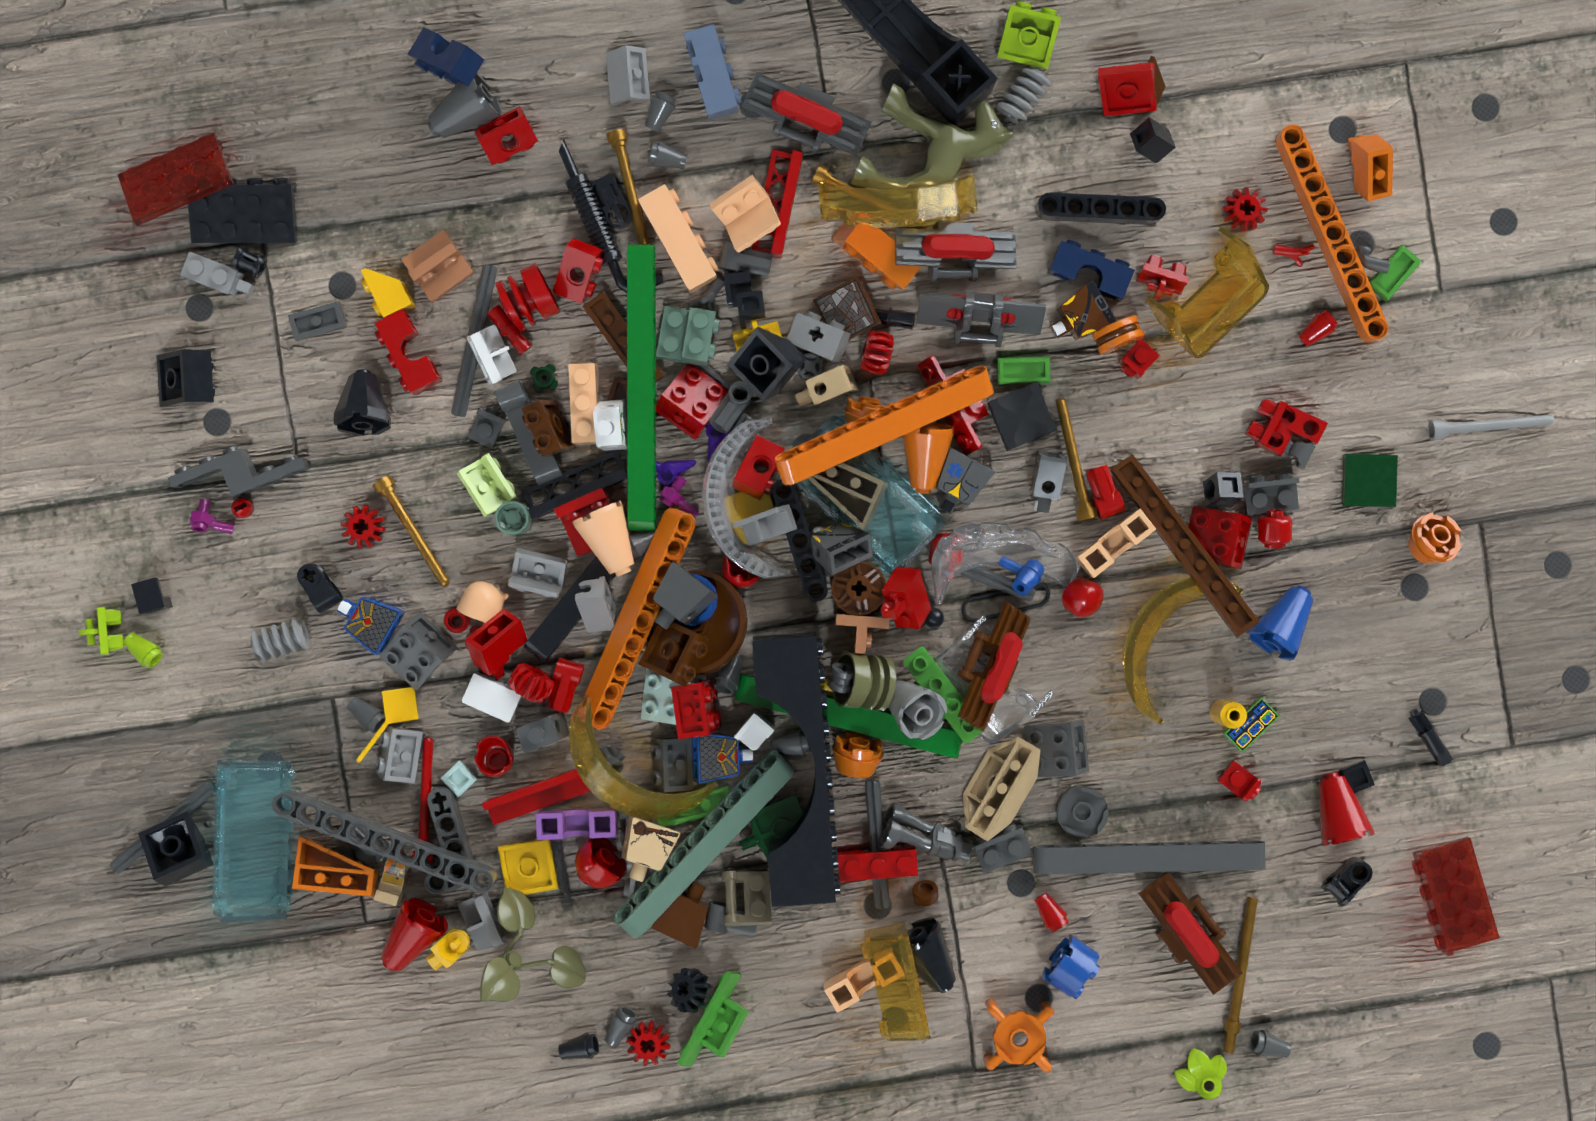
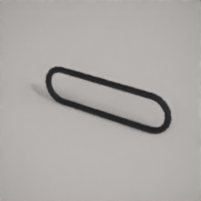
M1042 582L1038 583L1046 591V598L1043 602L1017 609L1025 611L1045 605L1050 598L1048 586ZM998 590L966 599L962 605L964 618L970 622H980L999 617L1000 613L973 619L966 614L965 608L973 600L1006 592Z

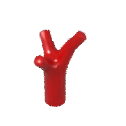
M1275 244L1273 254L1289 257L1296 262L1298 267H1302L1303 263L1299 256L1309 255L1310 251L1315 249V246L1312 244L1306 247H1289Z

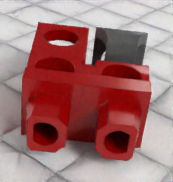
M1263 399L1256 412L1268 418L1265 425L1263 426L1255 421H1251L1245 434L1256 441V446L1276 456L1281 457L1284 453L1290 457L1294 456L1297 459L1296 466L1300 469L1305 468L1315 449V445L1319 443L1328 423L1283 401L1276 403ZM1292 435L1302 439L1307 444L1292 442Z

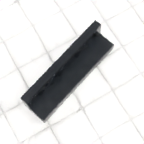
M615 450L566 471L558 478L542 485L536 484L522 490L529 506L528 511L531 518L538 519L554 512V508L600 488L607 489L628 480L627 470L619 451ZM615 457L620 470L611 474L602 472L605 461ZM600 464L598 470L592 468L593 466ZM589 469L596 472L594 481L587 484L578 482L582 471ZM576 474V477H575L574 480H572V479H570V478H567V477H570V476ZM565 479L572 482L573 484L569 492L562 495L554 492L558 481ZM553 484L552 487H551V490H548V489H545V488H544V487H547V486ZM537 490L548 492L549 495L546 502L535 506L530 493Z

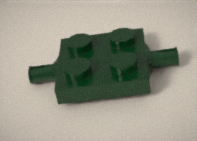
M795 793L763 807L750 821L753 835L739 841L743 851L758 845L768 861V844L783 836L797 822L805 810L801 807Z

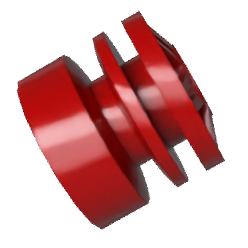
M536 263L520 270L523 281L521 284H518L511 275L508 276L507 279L511 286L509 290L502 280L495 283L499 294V301L506 315L520 332L527 330L523 320L524 317H527L532 326L536 325L533 314L536 311L545 320L561 313Z

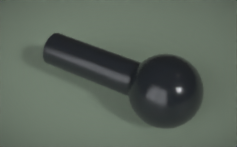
M926 589L931 611L924 622L930 628H938L944 622V614L940 609L934 607Z

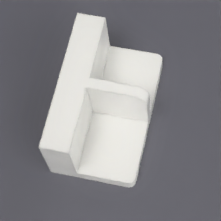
M491 325L466 337L488 385L501 381L502 378L517 371L507 351L510 348L505 346L495 325Z
M476 672L471 678L462 702L500 720L510 722L517 705L521 703L523 697L516 694L509 685Z
M755 710L738 729L734 738L742 741L751 750H757L765 739L769 738L775 731V726Z

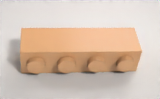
M664 184L639 198L638 201L689 293L692 294L715 281L717 278L715 272L719 269L712 257L706 258L703 252L706 246L699 234L694 236L690 226L693 223L687 212L681 213L677 204L681 201L675 190H668Z

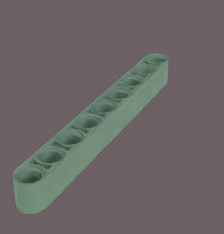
M776 750L765 754L669 855L661 871L655 870L615 913L614 922L633 938L644 934L790 780L794 773V767Z

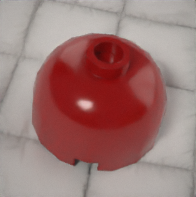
M588 838L577 850L574 860L579 880L597 889L609 888L620 881L627 872L626 862L623 858L619 860L614 853L618 849L605 838Z

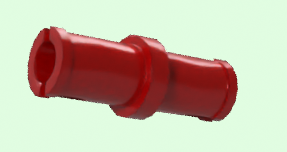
M500 305L495 306L487 313V316L490 317L501 331V337L503 339L506 338L519 355H522L533 346L523 333L519 331L517 326L509 320Z

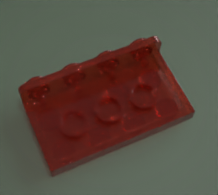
M214 133L201 136L191 143L178 146L168 153L153 157L145 163L130 167L126 171L117 174L132 220L137 226L234 184L222 152L223 145Z
M1463 837L1412 852L1414 857L1412 867L1415 874L1420 877L1422 885L1419 886V891L1422 899L1427 901L1429 910L1426 911V915L1430 925L1434 926L1436 932L1434 943L1438 951L1451 956L1454 955V951L1500 938L1470 837Z

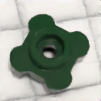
M547 364L546 367L539 368L534 366L530 370V374L533 376V389L535 391L541 392L546 388L552 390L557 388L558 381L555 380L554 373L556 368L554 365ZM545 375L547 379L542 380V376Z

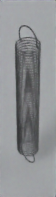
M555 842L556 844L552 843L551 845L558 848L553 847L552 850L555 867L560 869L556 868V872L561 873H557L558 880L562 882L558 884L561 902L569 903L572 901L568 891L570 890L569 884L566 882L568 879L565 873L567 871L564 869L566 868L564 865L565 861L562 860L564 859L562 856L563 852L560 851L563 850L560 847L562 844Z

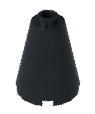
M933 917L915 921L912 923L913 928L906 932L903 929L895 936L892 946L895 952L934 992L946 993L953 988L956 977L941 925Z

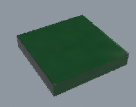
M1343 454L1342 506L1396 507L1398 455Z

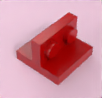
M1154 63L1098 68L1104 116L1157 111Z

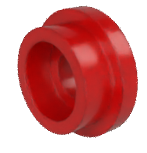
M457 607L451 608L444 616L445 627L452 633H462L469 627L470 617L460 613L456 609ZM456 615L462 618L460 625H456L453 622V618Z

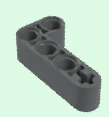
M517 380L494 390L501 409L508 416L537 484L542 485L562 476V470L556 456L542 457L534 448V437L531 430H528L524 425L522 419L524 414L521 408L532 404L524 384Z
M446 785L433 789L428 794L427 801L440 847L451 851V843L457 842L462 847L460 855L474 860L455 794ZM438 795H445L447 800L444 802L437 801L436 797ZM450 807L451 810H448V811H446V812L440 814L439 811H441L442 809H447V808ZM444 817L453 819L455 823L453 830L444 827ZM458 863L453 865V871L456 875H458V868L463 867V865ZM428 874L424 881L427 891L432 894H441L462 888V886L444 880L443 887H438L433 883V875Z

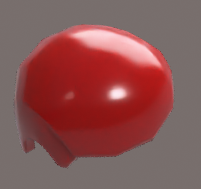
M744 548L750 554V550ZM728 552L726 553L722 562V575L724 578L738 588H747L756 584L760 574L747 569Z
M1078 577L1070 582L1064 590L1062 596L1063 606L1077 617L1084 618L1094 615L1102 605L1104 599L1103 589L1093 580L1090 581L1083 577Z
M486 736L476 744L477 753L474 760L481 773L488 777H501L512 768L514 751L510 743L498 736Z

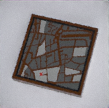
M860 276L813 299L819 315L822 316V321L828 325L830 320L845 325L843 331L851 333L849 340L882 324Z

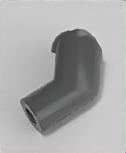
M1357 247V255L1363 267L1387 274L1390 261L1369 256L1371 253L1369 247Z

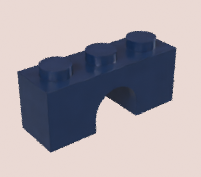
M424 27L408 52V55L416 60L414 63L416 67L426 73L429 71L439 79L444 78L455 86L457 83H461L468 87L484 62V59L468 46L455 40L449 43L438 33Z
M1067 240L1066 242L1061 241L1058 245L1047 274L1072 283L1078 270L1090 268L1098 275L1099 284L1097 288L1102 296L1120 302L1125 296L1135 270L1129 268L1130 264L1120 259H1115V261L1105 258L1106 254L1101 251L1091 249L1089 252L1082 249L1080 243Z

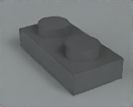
M339 301L288 315L295 341L347 328Z

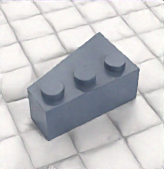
M712 24L685 32L684 37L708 120L739 112L737 104L742 103L738 88H732L730 79L734 78L731 64L725 63L723 54L727 53L723 38L718 39L715 25Z

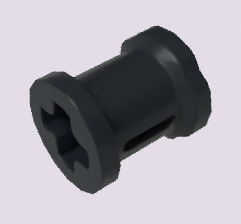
M242 246L237 250L232 266L236 269L242 268L249 271L253 277L259 278L266 268L267 257L263 255L259 257L248 252L246 247Z

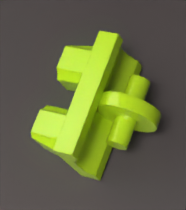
M105 607L96 608L98 629H94L93 619H85L86 630H78V635H86L87 645H95V634H99L101 655L109 654V651L122 649V634L107 636V625L121 624V611L105 610Z

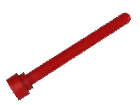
M426 737L423 740L418 839L426 842L429 841L430 809L427 798L431 792L433 739L431 737ZM412 851V857H414L415 851ZM433 854L429 855V863H433Z

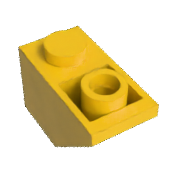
M366 268L361 270L364 277L360 279L367 293H372L375 299L372 302V306L379 317L383 316L385 318L401 309L408 312L416 308L405 283Z

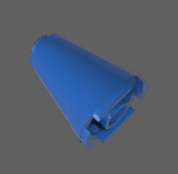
M1303 586L1290 587L1259 619L1260 622L1249 630L1248 634H1251L1250 640L1269 654L1272 651L1281 653L1278 658L1289 661L1294 660L1298 654L1313 604L1311 592Z

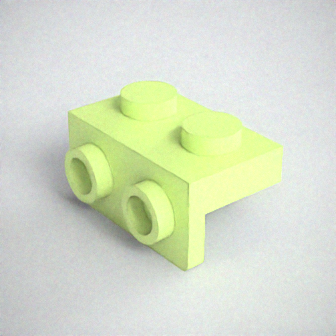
M486 453L481 459L457 473L484 518L497 511L501 504L513 501L516 497L513 484L510 480L505 479L499 462L496 458H492L489 453Z

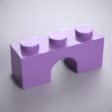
M618 808L540 810L536 813L537 840H556L572 836H589V838L616 837L619 834Z

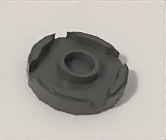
M1083 785L1071 787L1063 792L1056 806L1057 821L1062 829L1070 835L1079 838H1086L1100 832L1107 822L1109 813L1102 794L1092 787Z

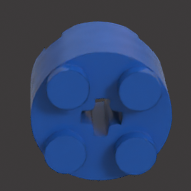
M1069 935V939L1065 937L1049 958L1052 961L1049 969L1044 967L1042 979L1067 996L1077 999L1083 992V985L1087 979L1092 980L1099 971L1100 966L1096 964L1099 959L1098 952L1073 935Z

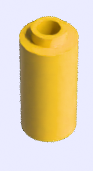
M1219 699L1210 707L1212 720L1231 729L1241 727L1247 719L1245 708L1237 702Z

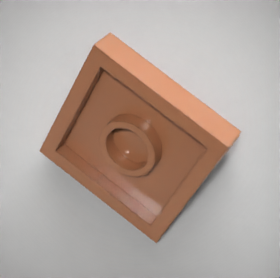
M444 230L401 259L409 270L408 273L411 278L422 288L432 303L475 274Z
M836 613L835 624L855 626L853 651L854 653L865 654L866 648H871L872 633L867 632V628L889 629L890 618Z

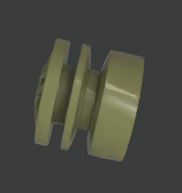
M843 652L837 662L854 666L853 687L850 693H839L832 690L835 703L841 707L859 708L861 706L867 710L884 711L889 707L893 699L896 686V671L893 661L886 656L868 655L866 657L861 653Z

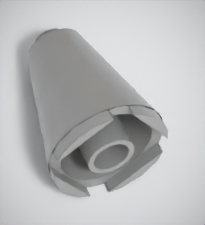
M896 679L893 699L888 708L900 730L911 739L919 738L923 740L931 737L944 723L942 718L944 712L947 713L945 700L933 690Z

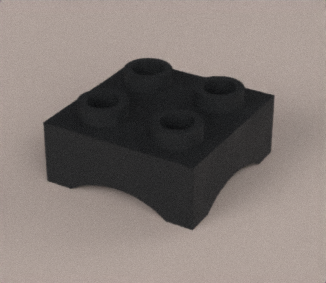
M1038 382L987 403L1006 451L1057 431Z

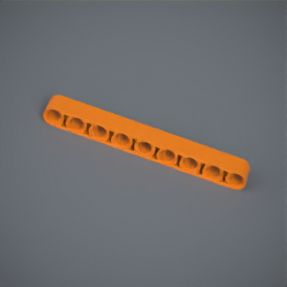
M1295 124L1288 125L1276 136L1275 144L1358 336L1367 343L1378 341L1388 333V323L1303 129ZM1286 133L1294 136L1295 144L1286 142L1284 137ZM1296 157H1301L1305 161V168H1299L1296 165ZM1306 181H1311L1315 184V192L1307 190ZM1316 205L1324 206L1326 209L1325 216H1320L1316 212ZM1328 228L1336 232L1335 240L1328 238L1326 234ZM1338 252L1345 254L1347 258L1346 264H1341L1337 260ZM1348 276H1353L1357 280L1356 288L1348 285ZM1359 300L1366 302V312H1362L1358 308ZM1370 323L1376 325L1378 329L1376 336L1371 335L1368 331Z
M977 366L778 454L774 460L783 484H796L991 396L994 390L987 368L985 366Z
M668 508L661 517L578 710L579 718L596 729H605L614 716L661 607L653 600V597L671 563L674 562L679 565L695 529L696 522L694 516L677 508Z

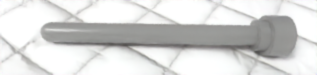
M1539 415L1450 424L1442 419H1436L1428 422V435L1431 441L1443 440L1449 434L1551 425L1554 422V417L1552 415Z

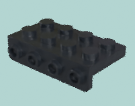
M211 178L194 179L195 183L186 185L191 243H296L298 241L294 199L296 182H289V178H273V182H263V178H247V183H237V178H221V183H211Z

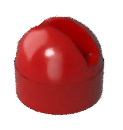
M240 497L232 502L231 511L238 518H248L254 511V505L248 498ZM246 503L247 507L236 511V507Z

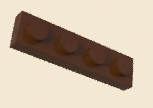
M602 291L582 307L627 367V323L605 292ZM656 364L657 383L659 380L665 377V375Z

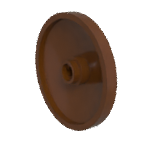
M695 570L688 572L691 575L698 574L708 579L715 587L718 595L717 608L709 620L698 626H684L675 620L673 622L709 639L707 654L699 659L695 667L696 675H704L722 668L735 657L746 636L748 617L743 598L732 584L712 572ZM655 621L647 637L648 643L658 625Z

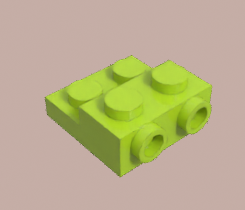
M1016 1L1015 6H1009L997 58L1048 70L1061 17L1056 16L1057 10L1042 7L1041 12L1031 10L1032 4Z

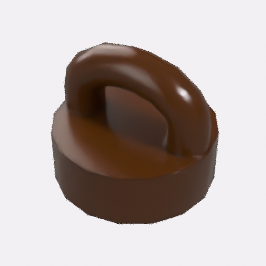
M921 880L912 888L914 903L918 906H930L938 900V887L930 880Z

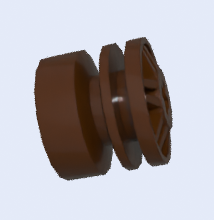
M862 561L834 574L831 583L832 597L837 606L846 613L856 616L868 615L877 610L884 601L882 589L886 581L880 569L872 563ZM858 580L861 581L863 586H866V591H861L860 596L856 595V591L851 590L852 585H856Z

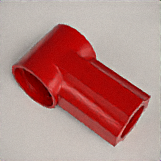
M1107 464L1085 472L1094 496L1093 504L1097 509L1100 520L1126 511L1123 498L1119 490L1115 488Z
M564 658L558 659L553 674L555 685L547 703L548 708L569 713L576 687L579 686L583 676L584 664Z

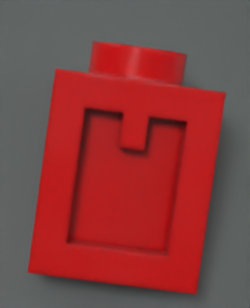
M1141 338L1118 362L1122 365L1120 369L1129 378L1135 377L1139 379L1160 355Z
M1234 760L1229 763L1217 779L1219 783L1245 802L1249 799L1253 800L1261 790L1260 784L1262 781Z

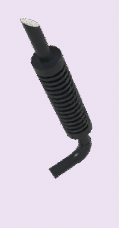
M563 139L559 154L570 177L565 184L570 191L572 200H574L580 218L583 219L582 223L585 224L584 228L587 229L586 232L588 237L591 238L592 245L602 249L600 256L603 259L602 267H609L618 288L627 293V280L624 278L618 261L623 258L621 252L618 250L614 236H611L612 232L609 231L610 227L607 226L608 222L604 213L601 212L602 209L599 207L600 204L597 202L598 199L595 197V193H593L594 190L591 188L592 185L589 183L587 174H579L565 139ZM660 274L656 275V286L663 284Z

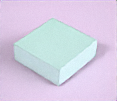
M459 760L440 779L457 797H460L478 778Z

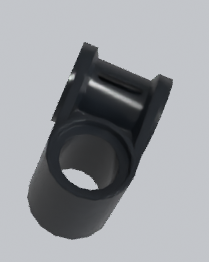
M306 564L298 570V582L320 614H323L344 599L337 586L330 580L320 565ZM308 570L316 572L314 580H307Z
M1350 857L1334 873L1326 878L1321 888L1324 891L1328 890L1337 899L1339 906H1345L1371 880L1373 875L1372 868L1361 858ZM1362 865L1363 872L1359 876H1353L1354 867Z

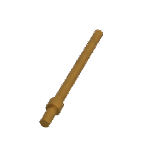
M1250 896L1247 898L1237 966L1243 974L1234 980L1229 1018L1225 1020L1224 1026L1226 1037L1223 1052L1234 1054L1236 1036L1240 1033L1241 1028L1239 1017L1258 898Z

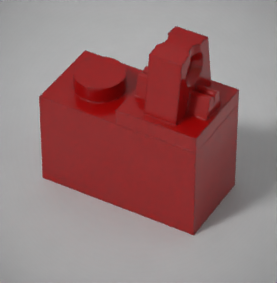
M896 567L882 589L884 602L881 607L883 618L894 619L896 627L920 629L931 611V605L920 569Z
M502 609L465 639L473 664L480 668L483 673L494 677L496 681L505 675L503 665L510 660L509 656L528 641L521 620L506 609Z

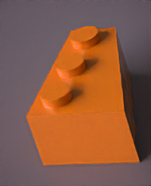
M849 214L831 238L848 255L862 262L861 265L866 270L882 277L881 282L892 290L894 288L904 290L921 268V266L896 265L895 241L863 215Z
M299 836L292 889L375 896L378 889L380 870L307 837Z

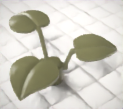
M504 888L497 906V917L504 929L510 932L517 931V934L510 944L504 948V954L491 959L486 964L480 985V1001L508 1002L513 1000L520 990V979L515 971L547 964L552 965L549 970V976L556 985L562 988L581 986L586 981V973L581 957L573 948L561 946L553 951L552 960L546 959L522 963L520 954L512 951V948L522 936L523 929L529 930L533 928L536 915L532 903L524 894L512 888Z

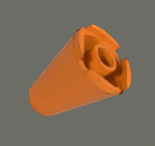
M936 423V425L927 424L903 435L910 487L915 488L916 493L930 494L931 490L936 489L954 435V426L943 423Z

